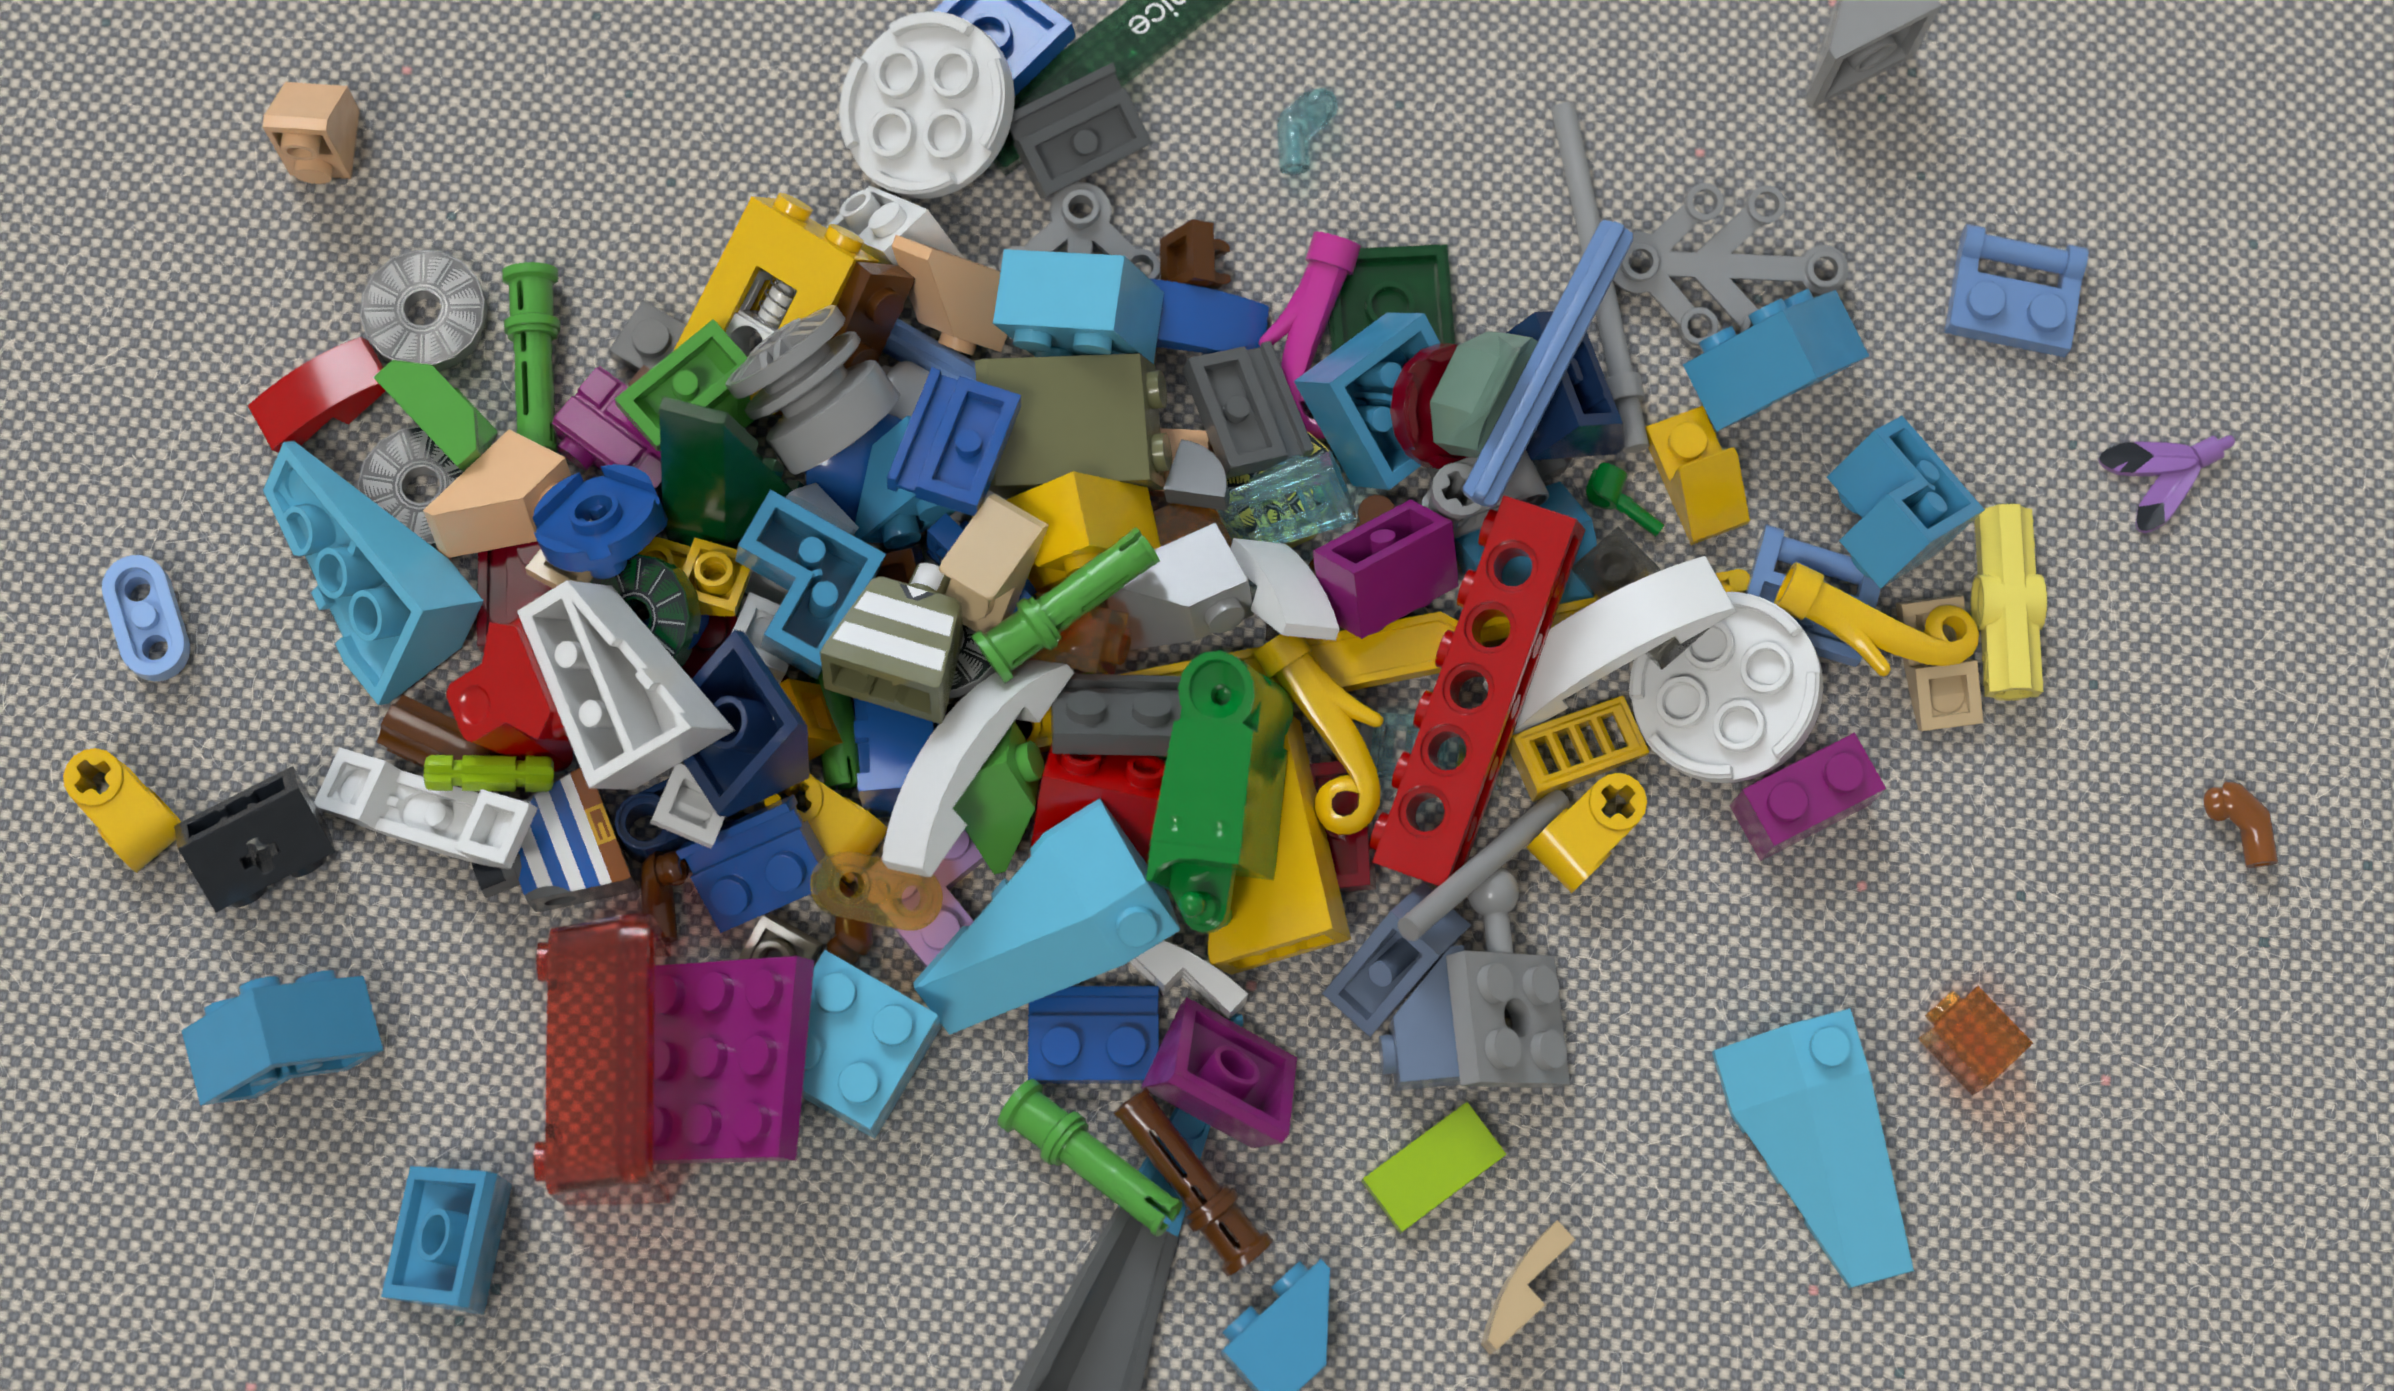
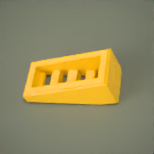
M1624 695L1512 735L1508 750L1532 802L1542 799L1550 792L1564 790L1649 754L1648 747ZM1611 716L1614 717L1627 747L1615 750L1602 721ZM1589 725L1603 753L1602 756L1593 758L1581 732L1582 728ZM1567 734L1581 762L1574 766H1571L1559 740L1560 737ZM1545 743L1559 770L1551 774L1548 773L1537 749L1538 746Z

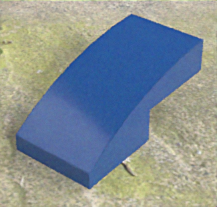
M1149 278L1164 292L1156 347L1199 352L1201 355L1244 346L1247 350L1260 347L1258 342L1267 331L1268 305L1214 289Z

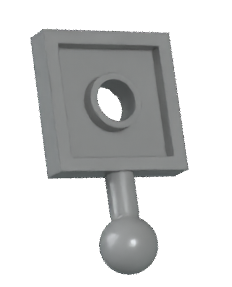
M1502 867L1468 895L1472 908L1484 916L1487 952L1461 951L1446 955L1460 1085L1514 1088H1555L1569 1085L1567 1047L1564 1039L1555 956L1513 953L1508 913L1515 907L1518 901L1519 886L1515 877ZM1505 1008L1511 1016L1512 1029L1506 1026L1504 1019Z

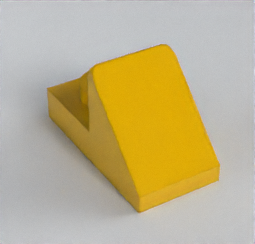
M1703 406L1645 427L1649 442L1648 449L1691 545L1749 523L1750 517L1738 453L1735 447L1722 450Z

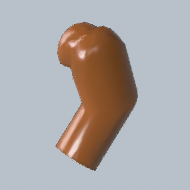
M2224 782L2223 787L2209 788L2204 794L2205 811L2209 818L2216 821L2230 818L2240 829L2245 866L2247 868H2258L2277 864L2278 857L2269 810L2241 783Z

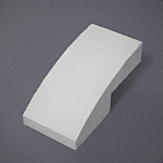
M1233 538L1231 551L1246 577L1257 585L1250 610L1281 635L1336 641L1339 626L1333 608L1320 582L1302 558L1287 544Z
M1162 941L1129 962L1153 986H1158L1159 992L1163 996L1182 978L1219 1015L1228 1020L1246 1005L1248 993L1230 977L1202 958L1170 942Z

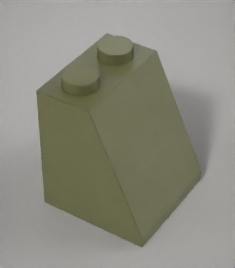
M1142 354L975 360L976 381L1021 395V409L989 487L991 492L1002 498L1009 499L1072 471L1148 487V491L1163 490L1165 486L1164 471H1170L1172 466L1170 440L1167 433L1160 432L1159 409L1166 408L1167 388L1163 372L1161 370L1156 371L1155 365Z

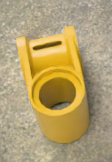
M97 748L86 749L74 755L66 764L63 781L68 795L96 825L98 833L111 849L135 873H138L176 840L174 825L180 823L181 820L151 788L144 785L128 766L108 751ZM99 772L106 775L104 778L109 785L108 789L101 794L95 791L97 787L92 780Z
M1622 773L1608 774L1598 780L1569 810L1565 808L1526 848L1572 894L1612 854L1610 851L1640 822L1647 807L1645 790L1639 781L1630 775ZM1619 795L1626 802L1621 811L1622 814L1617 813L1609 818L1602 812V808L1607 802L1606 799L1611 800Z
M809 774L808 779L764 799L766 807L782 800L780 795L783 793L787 796H795L799 790L805 792V807L808 811L805 813L800 810L797 811L803 822L807 820L836 875L848 883H852L887 833L888 828L874 815L850 799L840 796L811 774Z

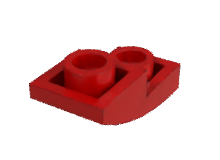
M357 337L321 353L297 367L266 389L247 406L270 448L279 453L283 442L295 441L300 446L303 445L332 417L349 425L386 391L373 378L384 367L369 341L362 337Z

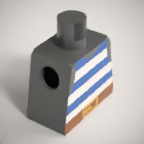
M581 767L556 781L552 790L538 792L524 800V802L530 803L538 809L511 869L496 868L472 862L476 879L485 898L521 885L528 904L535 912L549 911L639 890L601 789L588 787Z

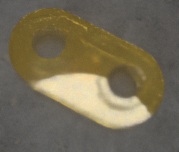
M835 852L825 856L815 866L810 880L812 897L817 906L827 914L898 930L914 931L925 928L936 919L943 902L942 889L934 875L930 878L891 870L882 862V858L856 852ZM847 872L854 874L858 880L857 891L850 897L844 896L839 889V881ZM912 885L920 893V902L915 909L908 910L902 903V894L907 887Z

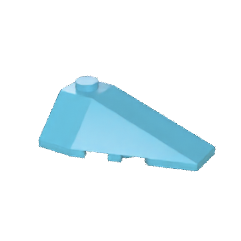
M295 441L283 442L264 486L265 496L293 555L305 556L314 574L318 586L311 591V594L318 609H330L343 637L335 645L343 662L378 705L389 704L462 647L483 604V599L446 556Z
M1100 798L1044 832L1030 848L1031 856L1010 880L1004 878L991 893L992 901L970 926L960 928L913 982L916 992L929 1009L939 1015L940 1022L949 1035L1125 965L1180 931L1168 893L1164 887L1146 880L1147 863Z
M1851 1009L1788 1024L1714 1050L1712 1055L1731 1117L1742 1133L1746 1132L1768 1164L1766 1168L1776 1183H1781L1804 1217V1224L1847 1287L1853 1288L1913 1272V1264L1871 1075Z

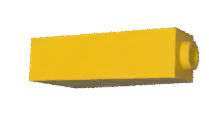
M1294 716L1284 740V748L1288 751L1274 880L1235 876L1230 908L1232 919L1227 926L1214 933H1209L1208 936L1210 964L1230 975L1351 940L1325 827L1320 823L1315 812L1317 791L1313 782L1301 723Z

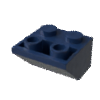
M1553 311L1534 312L1507 333L1532 337L1538 342ZM1587 331L1526 448L1531 460L1616 455L1624 450L1623 422Z

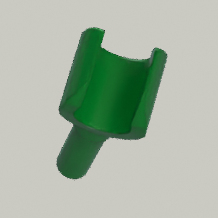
M1609 463L1599 464L1598 468L1592 471L1586 486L1588 501L1594 506L1604 509H1616L1621 514L1624 513L1656 537L1663 529L1664 524L1634 502L1632 498L1622 493L1628 477L1627 473Z

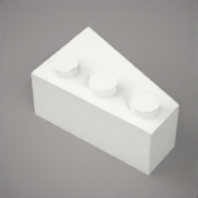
M566 580L517 611L589 788L634 790L734 731L733 727L612 586Z

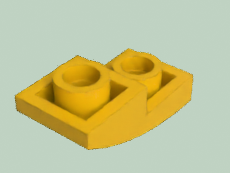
M655 536L643 550L637 553L639 555L662 558L667 563L674 564L684 571L697 592L701 615L735 616L753 571L735 561L736 549L699 538H694L690 547Z

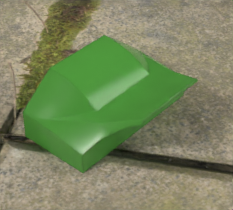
M713 319L617 396L615 404L657 451H661L659 407L663 396L727 412L745 429L754 421L744 411L750 402V395L741 399L734 398L725 384L732 373L748 357Z
M391 360L373 377L463 472L491 447L498 435L495 427L458 388L453 387L431 364Z

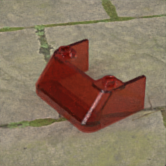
M623 914L552 928L548 942H538L537 978L539 982H547L545 1141H536L534 1144L533 1172L535 1182H546L549 1196L563 1206L669 1203V1189L654 1176L655 957L671 956V943L652 914Z

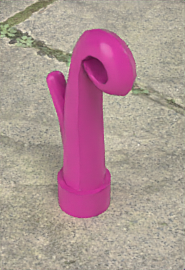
M1319 231L1313 232L1305 258L1308 263L1297 289L1283 312L1261 336L1258 342L1259 346H1261L1263 342L1271 341L1273 346L1287 335L1281 368L1305 428L1316 439H1322L1325 436L1316 420L1306 416L1303 408L1305 401L1293 381L1311 369L1336 300L1347 275H1352L1361 249V245L1354 241Z

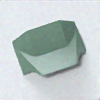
M1487 331L1458 345L1430 401L1433 442L1451 455L1478 458L1537 341L1532 337Z

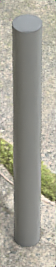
M1555 790L1545 795L1398 921V929L1401 935L1409 941L1419 939L1534 840L1565 808L1569 809L1570 802L1568 797L1560 790Z

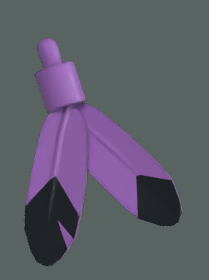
M2227 435L2219 440L2215 436H2211L2192 446L2165 442L2119 443L2103 451L2098 461L2104 469L2117 475L2159 476L2145 494L2136 513L2135 524L2137 530L2142 533H2149L2164 526L2188 494L2200 469L2224 458V450L2234 446L2235 439L2231 435Z

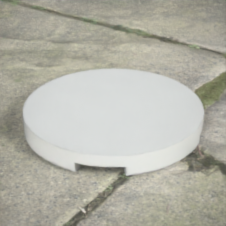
M932 11L919 12L889 23L890 29L880 35L860 59L855 57L843 84L839 117L845 147L851 150L854 159L864 173L872 179V182L901 196L931 199L942 197L964 188L977 179L994 161L1006 140L1014 112V84L1004 54L984 31L952 14Z
M1726 592L1737 611L1736 613L1681 644L1674 636L1634 659L1630 675L1629 697L1632 699L1636 722L1647 744L1660 758L1677 771L1707 782L1735 783L1747 781L1771 772L1785 763L1798 751L1810 735L1822 704L1823 675L1818 654L1803 628L1790 614L1776 604L1764 598L1740 592Z

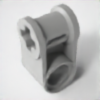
M1525 450L1501 499L1493 508L1476 504L1463 494V485L1477 460L1474 457H1468L1447 464L1439 469L1432 480L1431 489L1428 490L1422 499L1421 505L1453 522L1454 538H1460L1465 534L1481 529L1490 509H1499L1503 495L1540 507L1549 498V493L1533 461Z

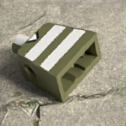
M920 563L916 566L908 584L882 576L871 579L821 649L820 657L824 689L941 724L945 717L963 640L962 605L955 598L945 595L951 578L942 574L937 565Z

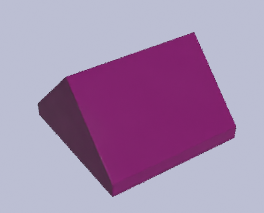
M1186 997L1179 1006L1140 1088L1147 1087L1154 1096L1251 1148L1282 1144L1290 1132L1297 1057Z

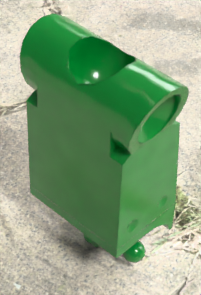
M1222 651L1202 653L1192 659L1182 672L1178 686L1179 701L1182 708L1180 719L1173 722L1151 836L1146 878L1149 882L1169 889L1185 923L1191 929L1201 933H1214L1230 923L1232 919L1230 908L1235 876L1274 880L1288 751L1284 748V740L1293 720V704L1288 692L1264 674L1258 673L1241 659Z

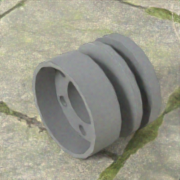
M829 305L807 317L795 319L772 333L750 352L746 361L732 373L725 384L734 398L737 399L759 391L744 410L750 419L757 420L779 410L782 412L783 416L774 424L765 440L788 471L795 475L825 462L855 442L891 411L901 395L875 360H868L848 369L844 367L843 364L857 349L861 339L853 331H848L831 339L843 326L846 319L836 305Z

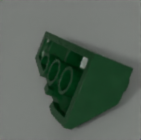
M663 396L659 407L662 503L668 519L667 525L664 528L668 540L690 547L694 538H699L737 550L741 539L770 489L786 497L791 491L804 487V485L800 481L789 479L786 484L781 479L785 467L777 459L763 458L756 453L759 442L727 412Z

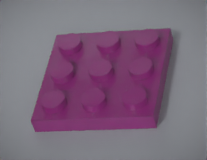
M799 956L651 966L631 1161L645 1164L797 1160L814 960Z

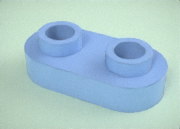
M130 555L117 560L108 568L104 575L102 594L120 655L124 663L142 679L154 682L168 680L176 676L185 667L190 655V642L171 580L161 566L149 557ZM140 584L150 585L149 595L144 600H131L132 591L136 586ZM157 642H167L168 649L162 658L157 660L149 659L148 654L152 645Z

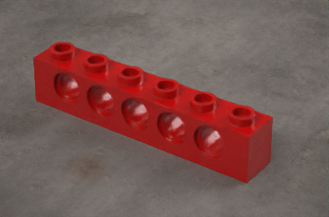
M1503 495L1498 510L1490 509L1488 511L1479 535V545L1485 547L1476 571L1469 569L1466 572L1459 588L1457 605L1463 607L1455 632L1447 630L1437 650L1435 666L1440 667L1441 671L1433 692L1426 690L1423 693L1415 711L1413 726L1419 728V732L1412 752L1404 751L1401 754L1393 773L1392 788L1398 789L1389 814L1382 812L1379 815L1371 834L1370 848L1376 850L1372 860L1373 863L1435 886H1440L1467 863L1585 533V528L1576 518ZM1518 556L1529 557L1532 561V572L1529 578L1518 586L1504 585L1502 572L1507 562ZM1494 617L1508 618L1510 633L1506 641L1497 647H1484L1481 642V630L1484 624ZM1484 677L1488 683V695L1485 701L1476 708H1463L1459 701V692L1462 685L1470 678ZM1450 738H1462L1466 744L1464 761L1455 769L1442 770L1437 759L1440 746ZM1429 798H1439L1444 806V818L1441 824L1434 830L1421 831L1416 823L1418 807Z

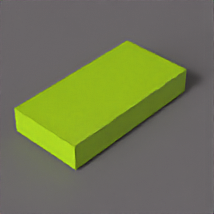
M1466 1102L1365 1176L1361 1182L1401 1234L1507 1154L1470 1104Z

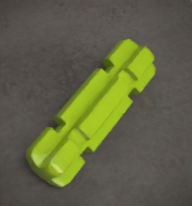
M430 755L424 762V785L430 791H452L453 786H462V791H481L483 789L486 791L515 792L516 787H525V792H548L552 790L554 785V762L549 756H526V761H517L516 756L463 755L462 760H454L453 755Z

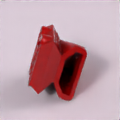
M520 617L509 624L489 622L482 664L451 682L446 691L448 703L461 735L471 743L504 756H516L517 761H526V756H549L554 762V773H560L572 763L573 748Z

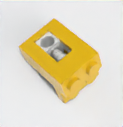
M781 192L778 193L776 198L751 196L674 350L714 319L748 357L751 352L749 346L750 338L755 330L760 333L762 340H764L795 319L807 317L829 305L837 306L855 263H878L879 260L861 250L864 241L853 232L835 224H830L827 229L810 219L809 217L813 209L797 198ZM776 280L781 281V282H779V283H777V284L774 285V283H775ZM793 288H794L795 290H797V293H796L795 297H794ZM759 391L750 395V401ZM780 410L773 413V415H783Z

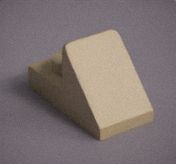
M996 494L987 497L941 561L939 571L942 574L951 578L945 595L955 598L961 603L963 624L976 632L980 630L984 633H987L1013 614L1049 526Z

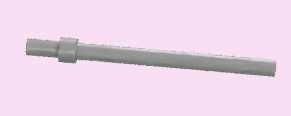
M1563 102L1553 106L1551 111L1583 255L1601 221L1576 106L1573 102ZM1612 281L1595 315L1609 375L1606 382L1623 422L1624 450L1627 453H1634L1649 447L1640 405L1645 400V394L1640 373L1633 372L1614 281Z

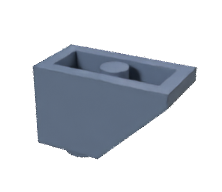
M1424 882L1417 886L1388 913L1322 993L1369 1037L1381 1027L1418 987L1447 950L1454 946L1471 926L1452 909L1416 941H1409L1404 938L1399 932L1398 921L1433 891Z
M1464 945L1451 946L1393 1016L1388 1026L1389 1035L1379 1036L1381 1071L1383 1075L1393 1074L1395 1091L1460 1085L1446 955L1465 951Z

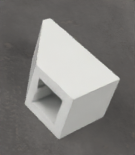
M870 185L865 190L850 196L842 204L840 214L830 223L841 226L863 239L864 243L861 250L879 260V264L898 265L891 247L895 235L964 258L928 209Z

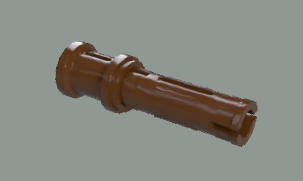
M1147 1087L1137 1092L1113 1112L1189 1210L1185 1215L1188 1220L1186 1224L1192 1232L1200 1231L1223 1261L1220 1269L1225 1276L1229 1277L1244 1268L1272 1244L1274 1240L1267 1232L1259 1233L1236 1203L1239 1198L1236 1190L1229 1188L1227 1184L1219 1186L1185 1138L1181 1136L1151 1097ZM1151 1130H1154L1157 1133V1135L1160 1137V1139L1163 1141V1143L1166 1145V1147L1169 1149V1151L1179 1162V1164L1182 1166L1186 1173L1182 1172V1170L1179 1168V1166L1176 1164V1162L1169 1155V1153L1166 1151V1149L1163 1147V1145L1160 1143V1141L1157 1139V1137ZM1193 1185L1197 1186V1188L1201 1191V1193L1205 1197L1204 1199L1201 1197V1195L1198 1193V1191L1195 1189ZM1222 1222L1227 1226V1228L1230 1230V1232L1233 1234V1236L1236 1238L1238 1242L1234 1240V1238L1231 1236V1234L1228 1232V1230L1225 1228Z

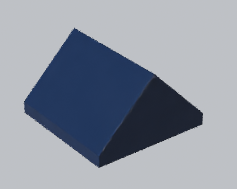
M734 630L692 679L733 727L734 731L683 760L717 815L728 817L809 778L808 731L806 723L744 631Z

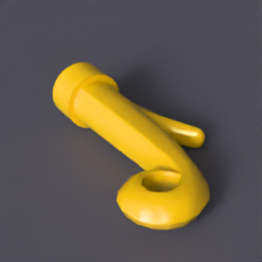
M1795 562L1788 570L1774 601V604L1799 620H1803L1806 617L1827 629L1853 648L1882 677L1890 673L1891 667L1878 649L1927 665L1950 666L1962 663L1973 655L1978 646L1979 631L1976 622L1961 607L1949 604L1937 606L1930 611L1923 633L1823 580V574L1798 562ZM1946 624L1954 629L1957 634L1956 641H1948L1942 630L1943 625Z
M1280 634L1256 650L1253 655L1268 678L1275 677L1283 689L1288 692V695L1301 709L1349 775L1332 779L1319 789L1315 797V812L1318 820L1327 830L1336 834L1351 835L1361 831L1371 823L1380 806L1381 792L1376 766L1363 737L1352 719L1375 728L1382 726L1384 718L1347 693L1324 671L1311 655L1312 649L1304 637ZM1342 791L1358 793V807L1352 814L1343 817L1334 812L1332 809V799L1337 793Z

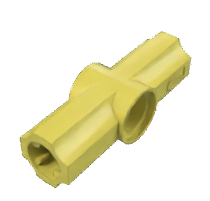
M1998 504L1984 508L1985 510L1974 520L1977 575H1975L1971 587L1970 610L1971 617L1975 620L1978 630H1981L1985 697H1991L1997 701H2018L2025 698L2038 697L2043 693L2040 630H2042L2046 619L2047 591L2043 576L2036 574L2032 508L2022 507L2021 504Z

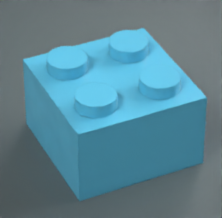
M1004 249L993 324L1013 339L1014 346L1027 350L1034 357L1140 353L1154 364L1164 292L1124 255Z
M824 950L814 966L802 1097L876 1139L942 1026L939 1015Z

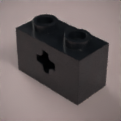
M294 766L174 825L177 848L216 913L230 905L234 908H239L253 903L265 894L268 886L289 875L292 877H302L312 873L325 863L328 855L335 852L330 829ZM258 838L263 845L269 846L258 850L254 844H247V842Z

